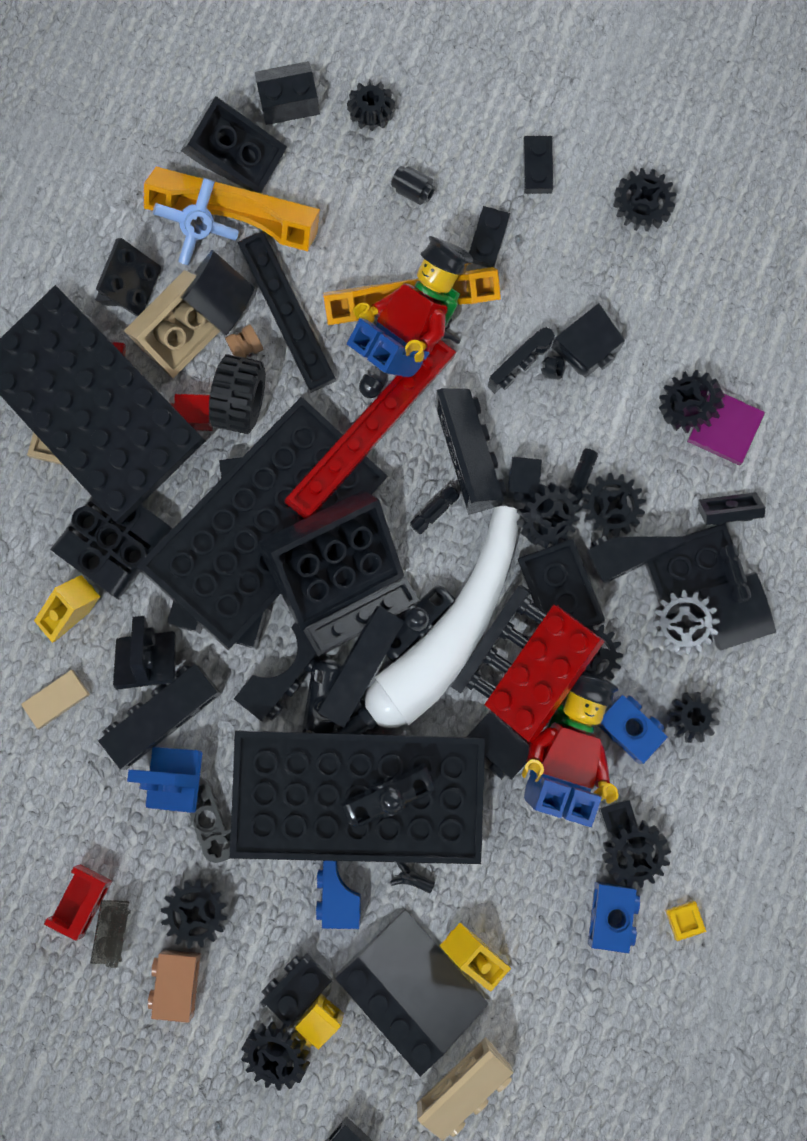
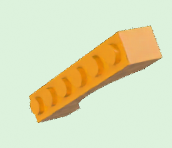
M156 166L144 182V209L153 211L155 203L182 211L187 206L196 204L203 178ZM218 182L214 183L207 206L212 215L234 218L249 223L272 236L281 245L309 251L317 235L320 209Z
M494 267L465 271V274L458 276L452 287L460 293L457 300L458 305L501 299L498 270ZM416 278L323 292L328 325L359 321L353 312L356 305L368 303L371 308L372 304L388 296L403 284L415 286L416 282L420 280Z

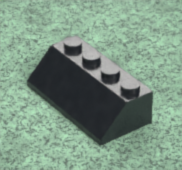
M438 389L435 407L468 515L502 506L503 497L507 496L506 487L503 479H497L495 469L498 468V462L494 451L489 452L486 443L490 441L486 424L481 425L478 414H481L478 398H472L470 389Z

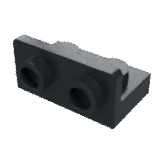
M308 953L301 959L296 955L284 967L287 974L279 982L276 978H273L261 991L265 996L260 1004L263 1007L267 1005L287 1025V1028L333 980Z

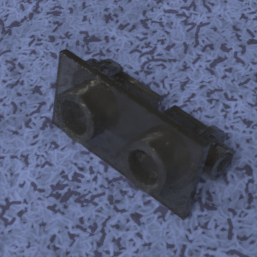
M101 900L90 960L91 964H106V967L118 968L119 962H122L123 935L126 930L128 914L131 913V910L128 909L129 901Z

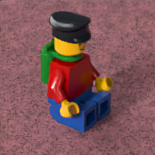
M429 236V245L420 253L424 258L417 271V277L420 281H417L415 286L403 284L388 296L372 304L371 308L368 303L356 305L353 312L359 321L347 345L363 357L368 358L369 362L386 374L411 377L417 373L423 363V359L426 360L434 346L444 337L445 328L458 306L457 300L460 293L452 287L458 276L465 274L467 265L473 263L472 256L463 248L437 237ZM374 316L378 317L376 326L372 324L375 320Z
M584 671L569 691L565 705L558 707L549 720L547 728L533 742H530L527 763L522 771V777L525 778L528 770H530L524 799L534 810L558 818L563 817L565 820L592 828L600 802L606 799V803L609 804L618 799V790L610 783L608 763L601 739L590 734L594 732L592 725H599L602 722L607 706H613L614 693L619 690L613 683ZM594 785L598 787L597 789H595L593 793H591V789L594 788Z

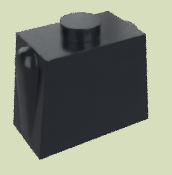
M598 303L556 336L551 348L563 357L578 374L586 378L597 368L600 367L603 370L615 360L614 355L621 350L625 340L600 303Z

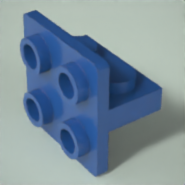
M153 747L150 771L129 769L127 782L140 783L139 789L147 790L146 808L195 813L203 753L199 750Z

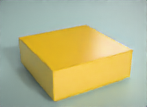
M693 900L665 910L676 941L706 932L696 901Z

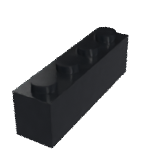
M187 664L176 672V679L173 683H170L168 686L166 684L158 686L151 692L152 698L144 705L142 702L137 703L127 711L128 717L120 724L118 721H115L103 730L104 736L98 742L120 770H127L151 751L153 747H156L221 695V692L199 665L194 664L191 667Z

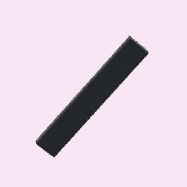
M264 231L238 241L239 248L309 392L312 393L336 382V378Z

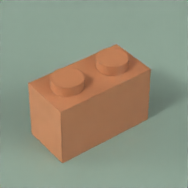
M163 950L159 953L158 958H154L151 975L156 977L155 989L150 990L148 997V1009H152L151 1019L186 1023L191 1021L195 1011L201 953Z

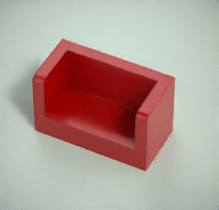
M81 864L74 866L71 870V873L74 874L53 916L48 917L44 922V925L75 941L85 936L113 882Z

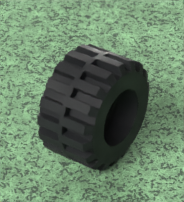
M229 354L222 358L213 378L209 398V418L212 427L249 434L252 431L260 414L265 390L266 373L262 361Z

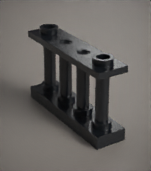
M519 585L451 685L453 689L462 693L467 688L470 690L474 688L485 697H490L495 688L481 679L482 675L477 673L483 663L486 665L492 664L505 674L512 665V663L497 654L498 650L494 647L501 638L504 641L508 639L522 649L529 641L526 636L515 630V625L511 623L516 614L518 613L521 616L525 614L539 624L547 615L531 604L532 600L528 596L532 591L523 585Z

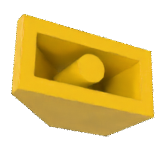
M80 575L54 588L34 619V622L53 643L88 615L100 596L94 587Z
M461 922L448 934L447 938L440 945L461 970L490 992L511 970L494 951Z
M321 993L296 1023L294 1029L298 1031L297 1038L305 1040L307 1047L311 1048L313 1045L319 1050L341 1027L344 1012Z

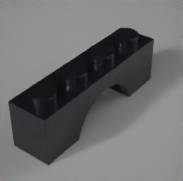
M296 622L291 628L297 639V655L289 669L278 676L270 678L252 675L234 698L235 701L261 722L265 723L268 719L273 721L283 709V706L280 705L287 695L292 697L302 685L299 681L306 671L311 674L313 663L320 659L304 630L301 631Z

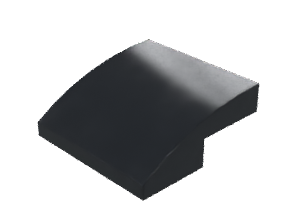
M211 250L194 272L197 275L180 298L222 334L227 336L245 310L255 287L214 250Z
M756 572L745 575L747 579L745 584L749 586L751 598L746 602L736 603L732 596L733 588H730L728 580L699 590L701 599L709 595L708 605H717L718 607L713 615L720 616L721 620L720 623L713 624L719 628L718 635H713L716 648L720 651L776 633L772 613Z

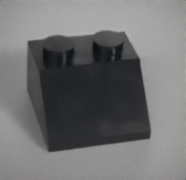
M309 61L255 72L265 125L320 115L317 91Z

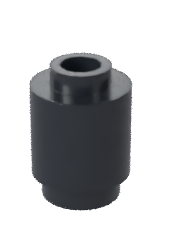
M400 166L391 181V186L396 189V193L419 205L423 204L424 201L429 202L435 191L433 179L410 166L406 168Z

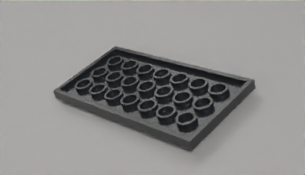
M56 285L0 338V396L116 523L121 524L206 442Z
M300 397L137 565V569L229 650L281 594L267 567L258 542L304 519L285 503V499L343 434L304 398ZM366 456L316 513L362 490L372 495L388 476Z
M235 730L229 859L481 864L485 738ZM421 765L427 766L435 785L434 791L431 794L408 804L407 808L392 816L380 817L358 828L350 826L341 807L342 802L369 790L372 785L392 776L397 777ZM417 779L413 783L415 793L426 789L421 779ZM360 806L355 809L354 813L357 820L369 816L366 808Z

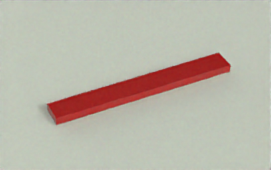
M440 340L434 346L432 352L429 353L426 360L423 359V363L417 373L411 377L397 375L288 495L285 503L304 519L314 515L455 357L456 351Z

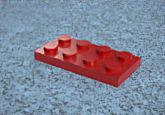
M553 605L484 705L528 742H533L605 641L559 606Z

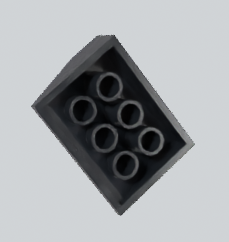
M364 490L258 542L267 567L301 631L405 577L380 501Z
M406 909L343 966L335 977L338 983L420 1077L448 1051L489 1004Z

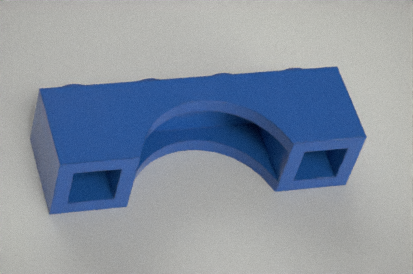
M323 861V870L318 869L317 888L323 889L322 901H317L316 920H322V929H359L361 894L350 889L343 882L339 875L337 861Z

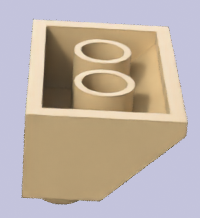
M185 270L124 330L138 347L172 378L220 332L180 298L196 278V275Z
M485 1037L417 1102V1120L442 1141L449 1135L451 1137L456 1136L466 1124L464 1120L470 1114L474 1113L477 1115L489 1102L487 1098L495 1090L501 1092L509 1085L512 1080L510 1076L513 1074L511 1065Z

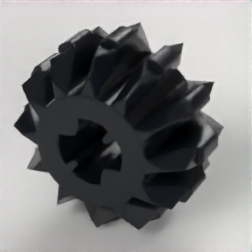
M369 79L367 86L358 82L357 90H351L349 94L350 100L347 102V110L350 112L352 122H358L360 129L369 125L370 130L373 131L375 125L384 128L385 120L391 121L393 117L392 111L395 109V101L392 99L390 88L384 89L382 82L374 86Z
M688 692L681 694L682 701L679 699L672 700V704L677 710H667V715L675 717V721H670L667 724L668 727L678 726L674 734L676 738L683 736L685 733L686 743H692L694 736L698 742H704V733L708 736L715 734L709 725H719L720 721L712 718L711 715L719 712V709L717 707L708 708L712 701L710 697H706L701 701L700 692H694L692 698ZM694 712V715L699 718L698 722L692 723V719L687 718V714Z

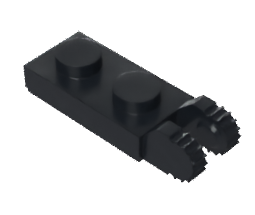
M546 327L537 331L490 375L488 388L494 394L501 387L506 390L516 380L515 374L521 368L526 371L536 361L535 355H544L550 349L555 336L552 329Z

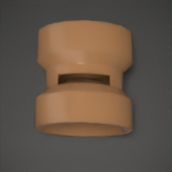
M250 324L242 328L239 334H230L225 337L234 356L247 358V355L251 353L257 354L264 350Z

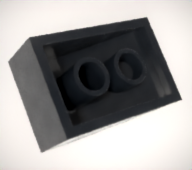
M215 96L207 103L180 151L208 170L249 191L261 194L287 146Z

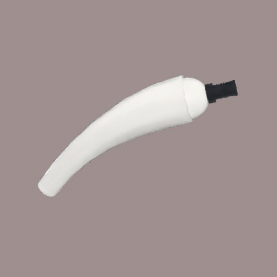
M508 506L494 507L483 549L470 578L453 605L423 638L394 663L374 677L376 681L366 693L365 706L357 711L358 715L348 721L344 728H337L336 731L338 733L363 734L368 729L372 731L378 725L385 728H395L407 723L409 726L440 699L468 662L490 622L504 586L515 549L519 529L517 521L521 519V515L517 513L518 509Z

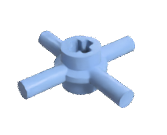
M207 178L203 179L196 204L189 205L182 211L158 203L154 205V215L179 222V227L186 237L178 262L185 265L190 264L197 240L213 233L236 241L239 234L238 229L214 222L207 206L215 182ZM197 217H199L202 222L200 225L196 224L194 228L191 221L192 219L197 221Z

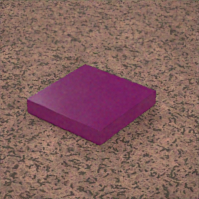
M709 392L708 398H707V400H706V401H708V402H709V399H710V392ZM724 394L725 397L722 398L725 406L724 408L717 409L720 415L719 419L712 417L710 419L712 426L708 427L702 424L700 432H697L693 427L687 442L740 466L746 457L765 412Z

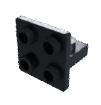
M117 238L96 286L98 294L95 300L106 306H121L133 315L139 316L145 310L161 266L123 238Z
M145 616L132 617L131 636L116 639L113 675L114 688L119 690L173 683L175 681L176 660L175 632L155 633L154 628L148 626Z

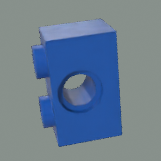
M620 695L613 701V706L606 708L603 720L597 726L635 762L644 764L668 738L662 732L665 727L652 716L648 719L640 711L642 708L640 703L633 697L628 695L626 698L624 695ZM629 719H634L639 724V732L635 736H631L626 731L625 726Z
M595 882L588 935V945L591 948L630 953V946H635L637 929L633 927L634 914H638L640 909V896L636 895V889L622 885ZM618 909L622 913L621 922L614 926L609 925V913L612 910Z

